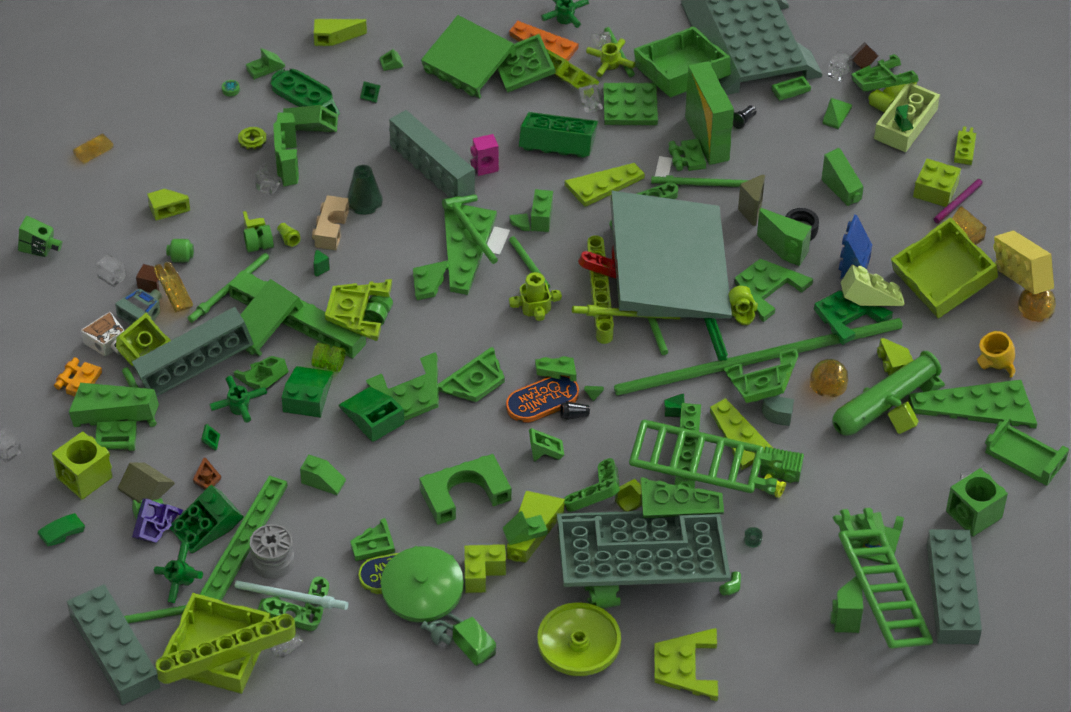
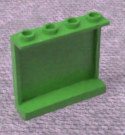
M457 15L421 61L426 73L433 74L441 81H447L455 88H460L468 95L480 99V89L507 56L513 58L516 51L514 43Z

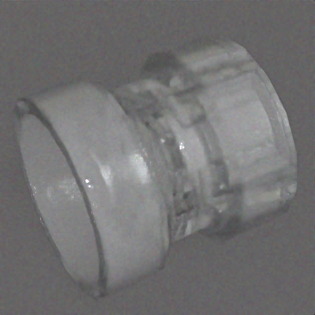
M609 31L603 32L600 35L597 33L591 34V45L594 49L600 50L603 45L612 43Z

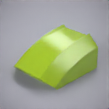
M145 313L116 338V349L133 366L132 361L171 340L151 320V317Z

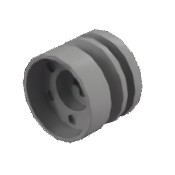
M267 524L253 532L250 537L252 566L255 572L267 579H277L287 575L294 566L293 538L290 531L277 524Z

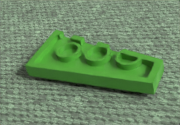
M643 477L640 478L643 518L724 514L723 493L700 488H688L679 484H668L659 480L652 481Z

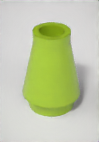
M280 223L277 230L285 245L291 247L298 245L301 240L299 231L288 226L286 223Z

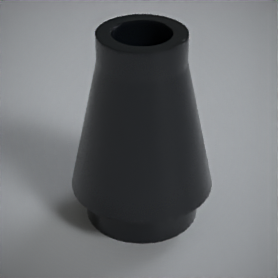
M566 401L561 403L560 406L561 418L566 420L589 416L590 414L589 405Z

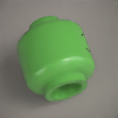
M172 239L170 245H167L166 255L170 256L172 262L187 263L194 256V244H191L189 239Z

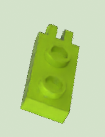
M963 126L962 131L958 132L954 163L972 165L977 134L973 133V127H970V131L966 132V126Z

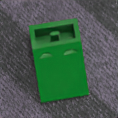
M368 387L338 404L342 411L372 442L404 424V409L393 397L372 387Z
M211 484L172 523L170 529L181 542L189 543L188 550L193 554L230 532L244 516L222 491Z

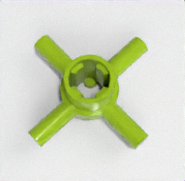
M620 38L616 44L607 43L603 45L602 51L591 47L586 49L587 54L601 59L602 65L596 72L598 77H602L606 70L617 69L619 65L634 69L636 62L621 58L619 51L626 43L623 38Z

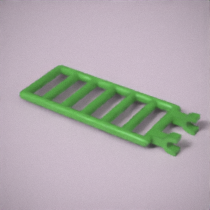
M644 419L640 422L629 464L642 469L746 493H753L754 489L757 488L774 495L778 479L759 478L758 474L761 464L769 465L773 469L780 471L783 455L764 453V448L759 445ZM647 428L658 430L650 462L638 459ZM666 432L678 435L669 466L657 464ZM685 437L697 439L689 471L677 468ZM705 441L716 444L708 475L697 473ZM724 446L736 448L728 480L716 477ZM744 450L755 453L748 484L736 482Z
M864 508V514H857L855 516L865 530H854L850 522L849 510L842 509L840 511L841 515H835L832 518L841 528L838 534L888 647L895 649L931 645L933 638L884 531L877 529L875 526L872 509ZM877 537L881 547L853 549L849 539ZM886 555L890 565L861 567L857 557ZM894 573L898 583L869 585L865 575ZM902 591L906 601L877 603L873 593ZM910 609L914 619L886 622L881 611ZM918 627L922 637L894 640L890 630Z

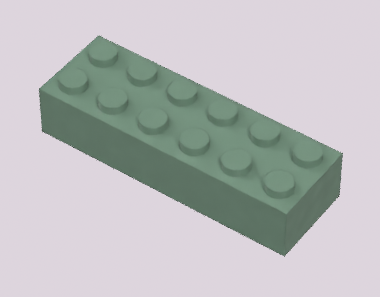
M407 110L389 119V143L391 147L397 150L404 159L412 163L415 169L421 171L428 180L430 179L438 189L446 193L448 198L475 194V169Z
M233 307L185 334L174 338L172 341L157 347L155 350L132 361L144 388L154 389L156 396H159L252 346L254 343L244 320L237 309Z
M929 529L927 553L937 644H979L982 626L970 530Z
M105 584L67 600L71 619L122 705L160 688L155 667Z

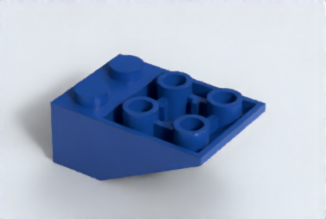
M855 214L852 222H848L846 229L848 234H844L842 245L845 247H842L840 258H843V260H840L838 268L841 271L840 279L844 278L852 264L867 269L871 258L872 243L858 216Z

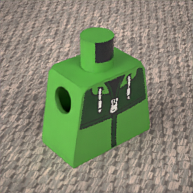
M26 215L19 227L18 251L46 257L50 249L60 251L63 242L54 238L53 227Z

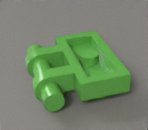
M699 139L681 141V146L676 145L675 141L669 142L668 150L673 157L672 163L677 171L683 170V166H687L688 171L706 169V161Z

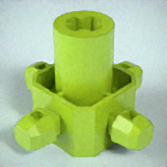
M533 272L527 275L525 283L519 288V296L509 298V306L511 308H519L521 306L524 315L528 317L534 316L537 321H542L545 319V314H548L551 310V301H560L562 294L560 290H551L549 292L544 276L541 273Z

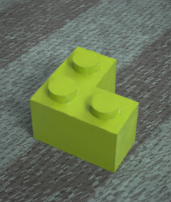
M505 544L464 545L465 593H486V576L506 575Z

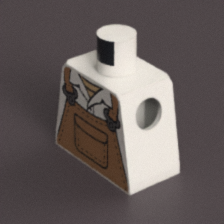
M108 312L81 330L83 343L101 355L108 356L114 351L118 355H122L116 349V338L124 332V329L111 312Z

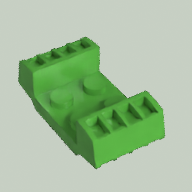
M278 112L277 122L273 124L277 176L281 177L283 187L298 184L299 181L297 149L286 150V148H297L295 119L292 113Z

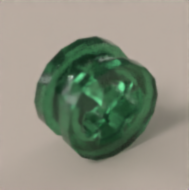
M756 527L748 528L744 536L745 544L749 547L761 545L762 531Z

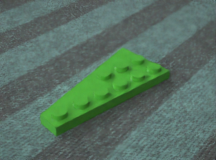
M462 204L460 208L487 244L497 217V211ZM444 209L450 292L468 295L484 252L454 210Z

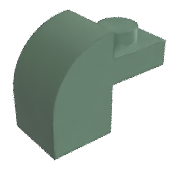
M780 394L775 397L764 398L762 402L764 417L772 423L790 426L794 399L780 397Z

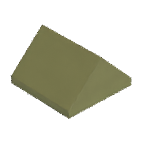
M759 175L740 184L738 210L752 226L757 225L759 210L763 201L765 175Z
M129 463L120 481L118 490L136 500L137 503H140V500L145 498L149 500L159 499L175 483L147 463Z

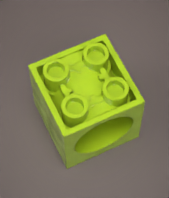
M82 431L52 453L56 478L83 500L113 478L112 465L109 459L110 453L104 446L101 447L97 444L92 436H88Z

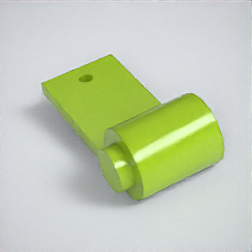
M906 84L886 87L883 92L879 89L872 91L868 98L869 104L885 113Z

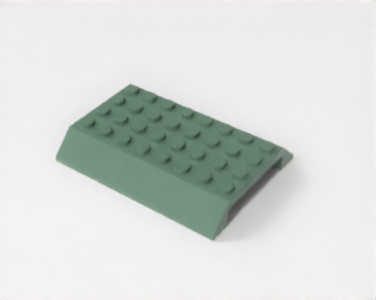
M786 0L681 1L691 27L697 28L712 44L718 46L730 56L731 75L718 79L726 95L739 93L740 82L798 71H802L806 80L822 77L823 74L812 52L796 42L781 11V9L789 8Z

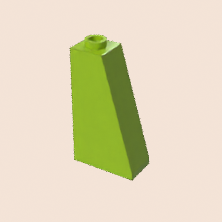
M526 491L519 512H523L525 519L541 515L549 534L557 523V514L564 513L565 499ZM546 536L513 545L507 544V559L527 563Z

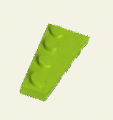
M635 163L565 180V186L584 207H587L611 195L612 191H620L644 179L645 173Z
M726 398L710 407V413L718 428L722 430L724 438L759 445L764 450L765 447L773 448ZM731 447L732 453L734 455L736 448ZM743 451L740 463L741 470L753 465L754 452Z

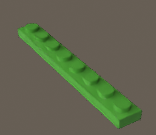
M268 476L199 595L222 601L251 550L250 537L255 530L266 525L288 487L287 481Z

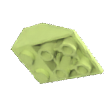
M852 264L841 281L844 298L860 306H904L905 304L900 287L896 283H888L880 275L868 273L867 269L862 266L857 267Z

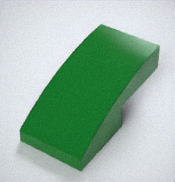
M73 513L47 524L38 530L37 534L48 547L64 543L66 536L84 532L85 525Z

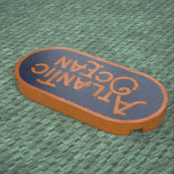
M561 375L560 379L547 377L512 392L506 401L507 413L512 419L516 421L523 420L525 423L539 420L560 411L561 403L566 401L576 402L579 396V386L576 381H570L569 376Z

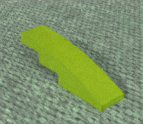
M546 49L556 70V73L553 75L590 96L599 84V81L569 63L566 59Z

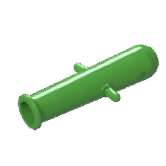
M922 351L919 357L871 388H864L863 393L836 410L832 417L834 428L841 435L850 436L859 432L892 406H900L903 398L933 376L941 374L942 370L938 359L931 352Z

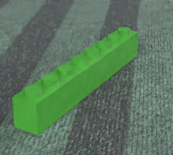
M242 270L229 283L230 297L248 306L267 281H263L253 274ZM301 300L302 308L299 311L294 308L282 322L352 359L366 345L365 336L325 320V311Z

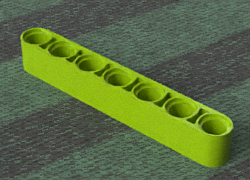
M598 235L589 237L587 240V251L606 257L603 238ZM589 270L592 305L612 308L608 276ZM595 315L596 339L601 344H608L613 340V316Z
M282 614L162 656L155 664L158 680L161 683L169 684L288 642L296 635L294 618L289 614Z

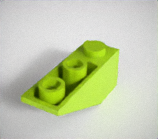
M366 19L314 20V46H333L367 34Z

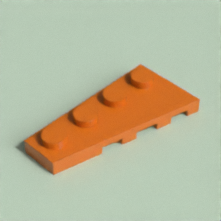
M517 21L509 31V36L518 42L540 34L545 48L567 61L578 50V43Z

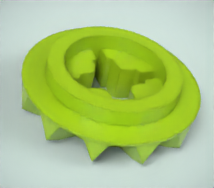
M248 127L239 133L238 142L241 147H246L247 150L249 148L255 150L256 147L262 148V144L266 143L267 136L261 128Z

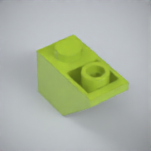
M885 338L880 339L877 355L882 359L884 371L888 372V375L893 374L913 361L908 348Z

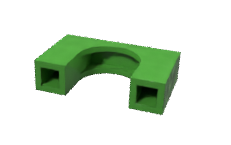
M494 454L481 456L478 459L463 462L459 465L419 477L420 491L437 525L456 519V506L449 491L460 483L470 482L481 486L485 490L492 506L511 501L512 488Z

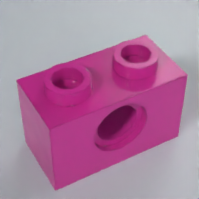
M494 134L472 138L473 146H470V151L473 159H470V163L476 170L477 175L481 176L499 172V146Z

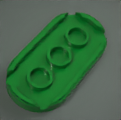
M282 69L271 77L272 91L298 107L321 105L333 98L330 88L299 70L289 69L285 71V69Z

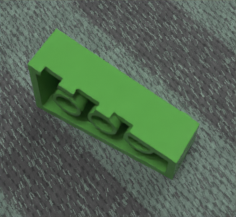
M80 383L70 407L69 415L74 427H81V424L90 423V426L97 425V422L125 419L128 421L154 419L159 403L154 389Z

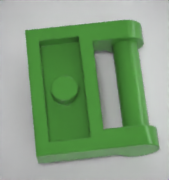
M97 422V444L101 447L104 446L106 449H129V451H135L137 422Z

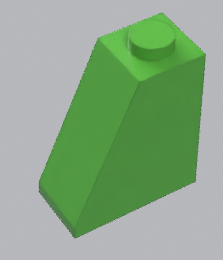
M321 105L283 108V113L293 114L296 131L337 132L338 114Z
M837 148L824 154L821 180L847 206L859 202L862 199L864 186L842 150Z

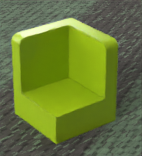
M243 211L245 229L254 228L257 230L259 226L265 225L264 218L249 220L247 211Z
M908 401L891 409L888 413L898 434L916 427L919 422Z
M636 479L620 486V491L615 495V502L623 511H633L642 506L641 485Z

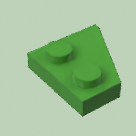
M448 260L413 268L417 300L436 296L439 290L438 287L444 280L443 274L445 270L449 269Z
M562 356L553 359L548 357L535 359L537 375L557 379L564 375L570 376V381H577L574 358Z
M386 518L381 519L380 524L373 529L371 527L368 528L362 535L350 541L355 561L395 553Z

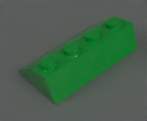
M528 112L520 127L519 147L529 151L539 149L544 153L554 151L560 155L576 154L577 157L584 158L590 156L598 121Z

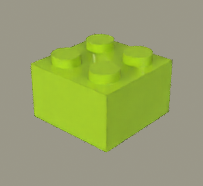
M927 158L915 182L913 197L943 207L948 206L959 184L961 168Z

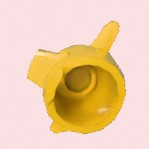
M993 331L986 334L979 343L981 355L977 358L978 364L983 370L987 368L1005 369L1009 373V377H1013L1016 371L1013 365L1015 347L1012 340L1006 333L1001 331Z

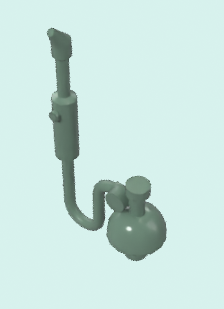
M451 613L447 614L448 617L458 623L463 621ZM443 620L432 621L429 625L426 621L422 623L420 628L431 632V639L436 645H439L441 642L447 645L452 643L453 638L446 634L448 628L453 631L452 625Z

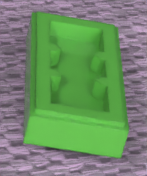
M804 76L774 84L771 90L778 100L781 101L810 92L811 86Z

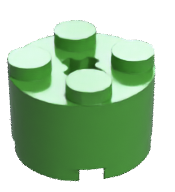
M619 585L584 586L585 591H589V604L603 609L620 606L621 599L620 597L616 598Z

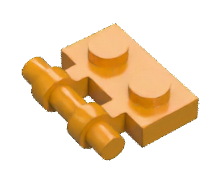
M73 357L65 365L63 373L57 376L54 387L60 390L62 386H65L66 394L75 397L80 383L95 384L102 374V368L84 362L79 367L77 366L80 362L79 359ZM71 374L75 375L73 379L69 378Z

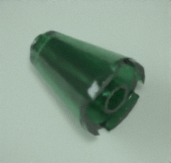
M368 165L355 167L347 194L349 209L351 208L356 214L360 215L376 212V209L379 206L381 207L383 197L373 171Z

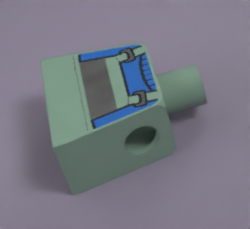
M137 289L115 303L117 316L130 325L145 313L154 321L161 312L159 300L162 298V295L156 289L149 294L142 289Z

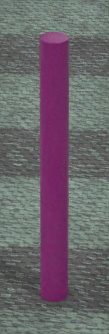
M977 179L933 218L934 222H941L983 184L982 180Z

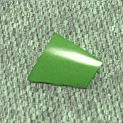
M270 356L260 362L250 364L251 369L245 372L235 370L233 373L237 379L247 386L259 389L263 387L268 388L289 371L285 359Z

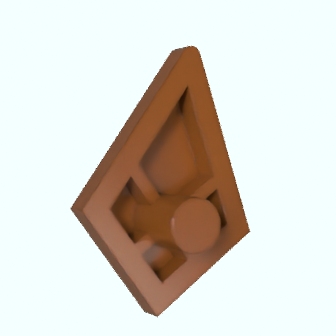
M204 457L193 482L206 490L211 484L215 486L221 480V475Z

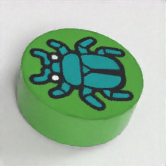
M235 80L225 81L222 84L223 94L229 97L236 96L240 92L239 83Z

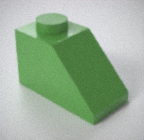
M308 454L300 468L302 484L334 495L339 494L346 482V478L327 460Z

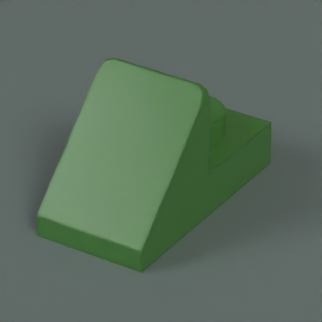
M263 48L260 49V59L246 64V70L253 79L285 68V64L277 54Z
M533 428L529 429L534 461H537L543 454L559 460L565 456L562 440Z
M522 511L503 527V532L509 545L548 535L547 527L541 515L525 519Z

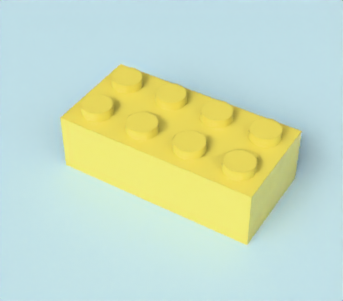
M1014 230L994 236L995 264L999 272L1034 295L1054 289L1051 253Z

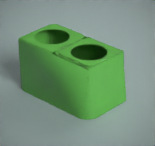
M473 617L453 625L452 637L454 642L474 665L478 666L496 655V642Z

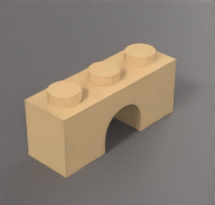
M327 195L325 202L321 204V215L317 216V227L312 231V239L315 240L316 248L337 250L341 232L340 225L335 223H346L349 213L348 198Z

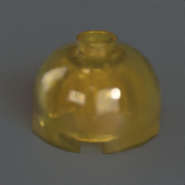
M1024 289L1019 296L1018 311L1020 310L1023 313V317L1028 320L1041 322L1044 321V318H1051L1055 312L1056 298L1052 290L1034 295L1027 289Z
M824 359L813 367L810 374V386L817 394L836 397L843 394L847 389L849 382L848 371L840 361Z

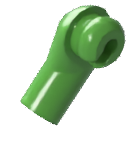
M738 571L731 573V581L719 587L721 595H732L739 592L741 573Z

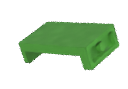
M272 279L265 284L240 314L254 343L245 350L249 354L253 355L255 353L259 357L262 355L261 347L294 308L299 311L303 306L298 296Z
M1006 417L1003 422L1000 421L995 428V432L989 434L985 441L987 445L985 453L1048 486L1067 461L1069 448L1062 445L1057 451L1010 426L1011 418Z

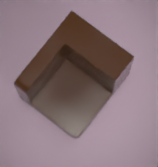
M865 42L850 56L861 69L870 66L879 57Z
M143 264L136 276L137 289H142L149 293L156 289L160 292L158 282L164 270Z

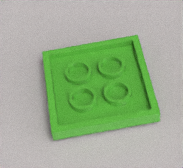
M540 34L515 43L516 54L514 57L507 56L497 68L507 93L556 73Z
M604 83V125H658L656 84Z

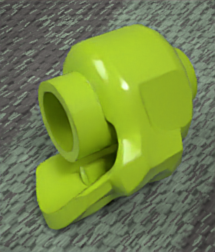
M743 285L736 286L728 294L732 316L740 324L749 325L755 318L758 304L755 302L750 288Z

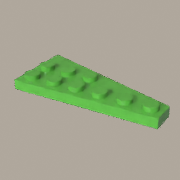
M1022 380L911 393L908 397L910 406L915 414L937 416L939 414L950 415V418L957 419V416L966 417L970 421L998 424L1000 421L1003 422L1006 417L1011 418V426L1023 424L1030 425L1029 428H1037V421Z

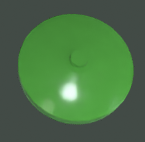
M429 546L412 547L398 553L388 562L381 577V591L386 605L397 616L412 622H430L446 616L457 606L463 593V574L456 560L443 550Z

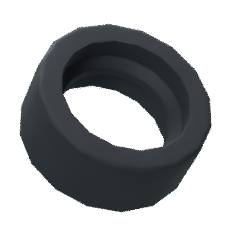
M795 208L786 214L785 217L808 222L812 226L810 241L816 237L819 229V218L815 212L807 208Z

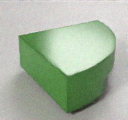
M527 213L509 215L510 223L513 226L521 228L522 231H530Z

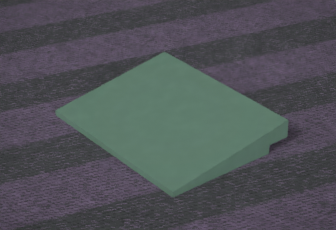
M612 191L610 204L619 311H637V316L732 318L731 303L728 295L729 285L720 207L718 205Z
M642 511L557 514V530L564 587L731 581L720 514L643 518Z

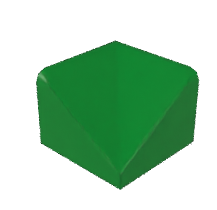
M908 104L896 107L894 120L902 132L914 128L907 118Z
M684 394L664 400L665 417H681L682 403H685Z

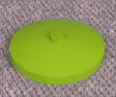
M568 603L553 609L542 620L538 629V649L545 662L561 673L572 676L593 675L609 667L617 658L621 647V631L613 616L603 608L589 603Z

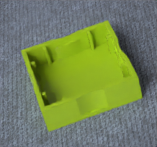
M951 217L931 230L923 239L911 244L891 258L893 271L938 319L998 278L997 265L981 248L969 239L964 230Z
M192 593L181 616L179 627L172 635L162 656L270 619L271 615L260 610L230 605L218 599ZM261 651L186 677L185 679L242 694Z

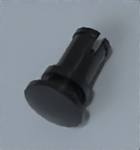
M749 105L743 111L734 112L733 126L737 129L743 128L748 119L756 115L757 111H754L756 108Z

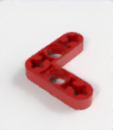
M614 245L611 249L612 259L588 251L582 252L578 259V264L581 267L616 279Z

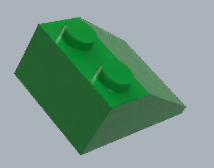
M296 366L285 384L281 397L283 412L321 418L334 371Z

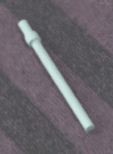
M238 580L235 582L236 589L318 604L327 609L338 608L347 610L349 605L348 602L336 600L331 596L325 595L320 597Z

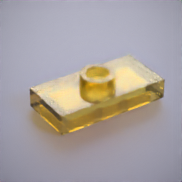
M102 133L73 149V153L84 164L112 149L113 143Z

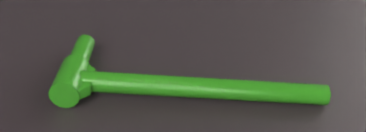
M477 195L443 199V208L454 210L490 262L495 264L498 261L497 257L460 208L462 204L476 202L478 200Z

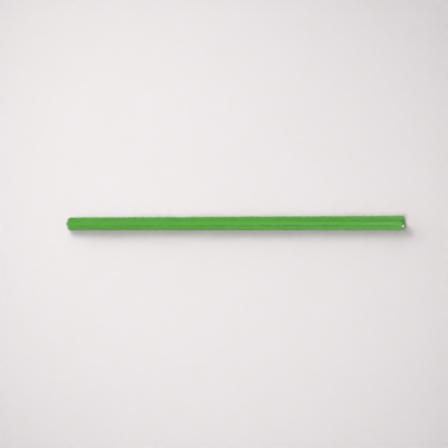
M900 318L853 328L851 330L856 333L853 340L901 329L903 323ZM832 333L730 357L726 361L717 360L615 384L614 391L619 396L725 371V367L740 363L742 366L780 358V352L795 348L798 353L831 346L840 343L837 334L834 335Z

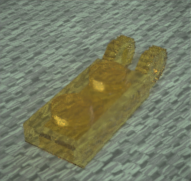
M165 262L164 269L161 264L155 265L154 271L156 276L160 279L175 313L190 309L193 306V302L173 264Z

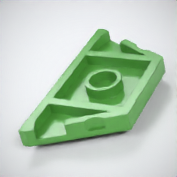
M490 347L438 384V391L477 402L503 384L505 377L500 369V363L495 356L494 348Z

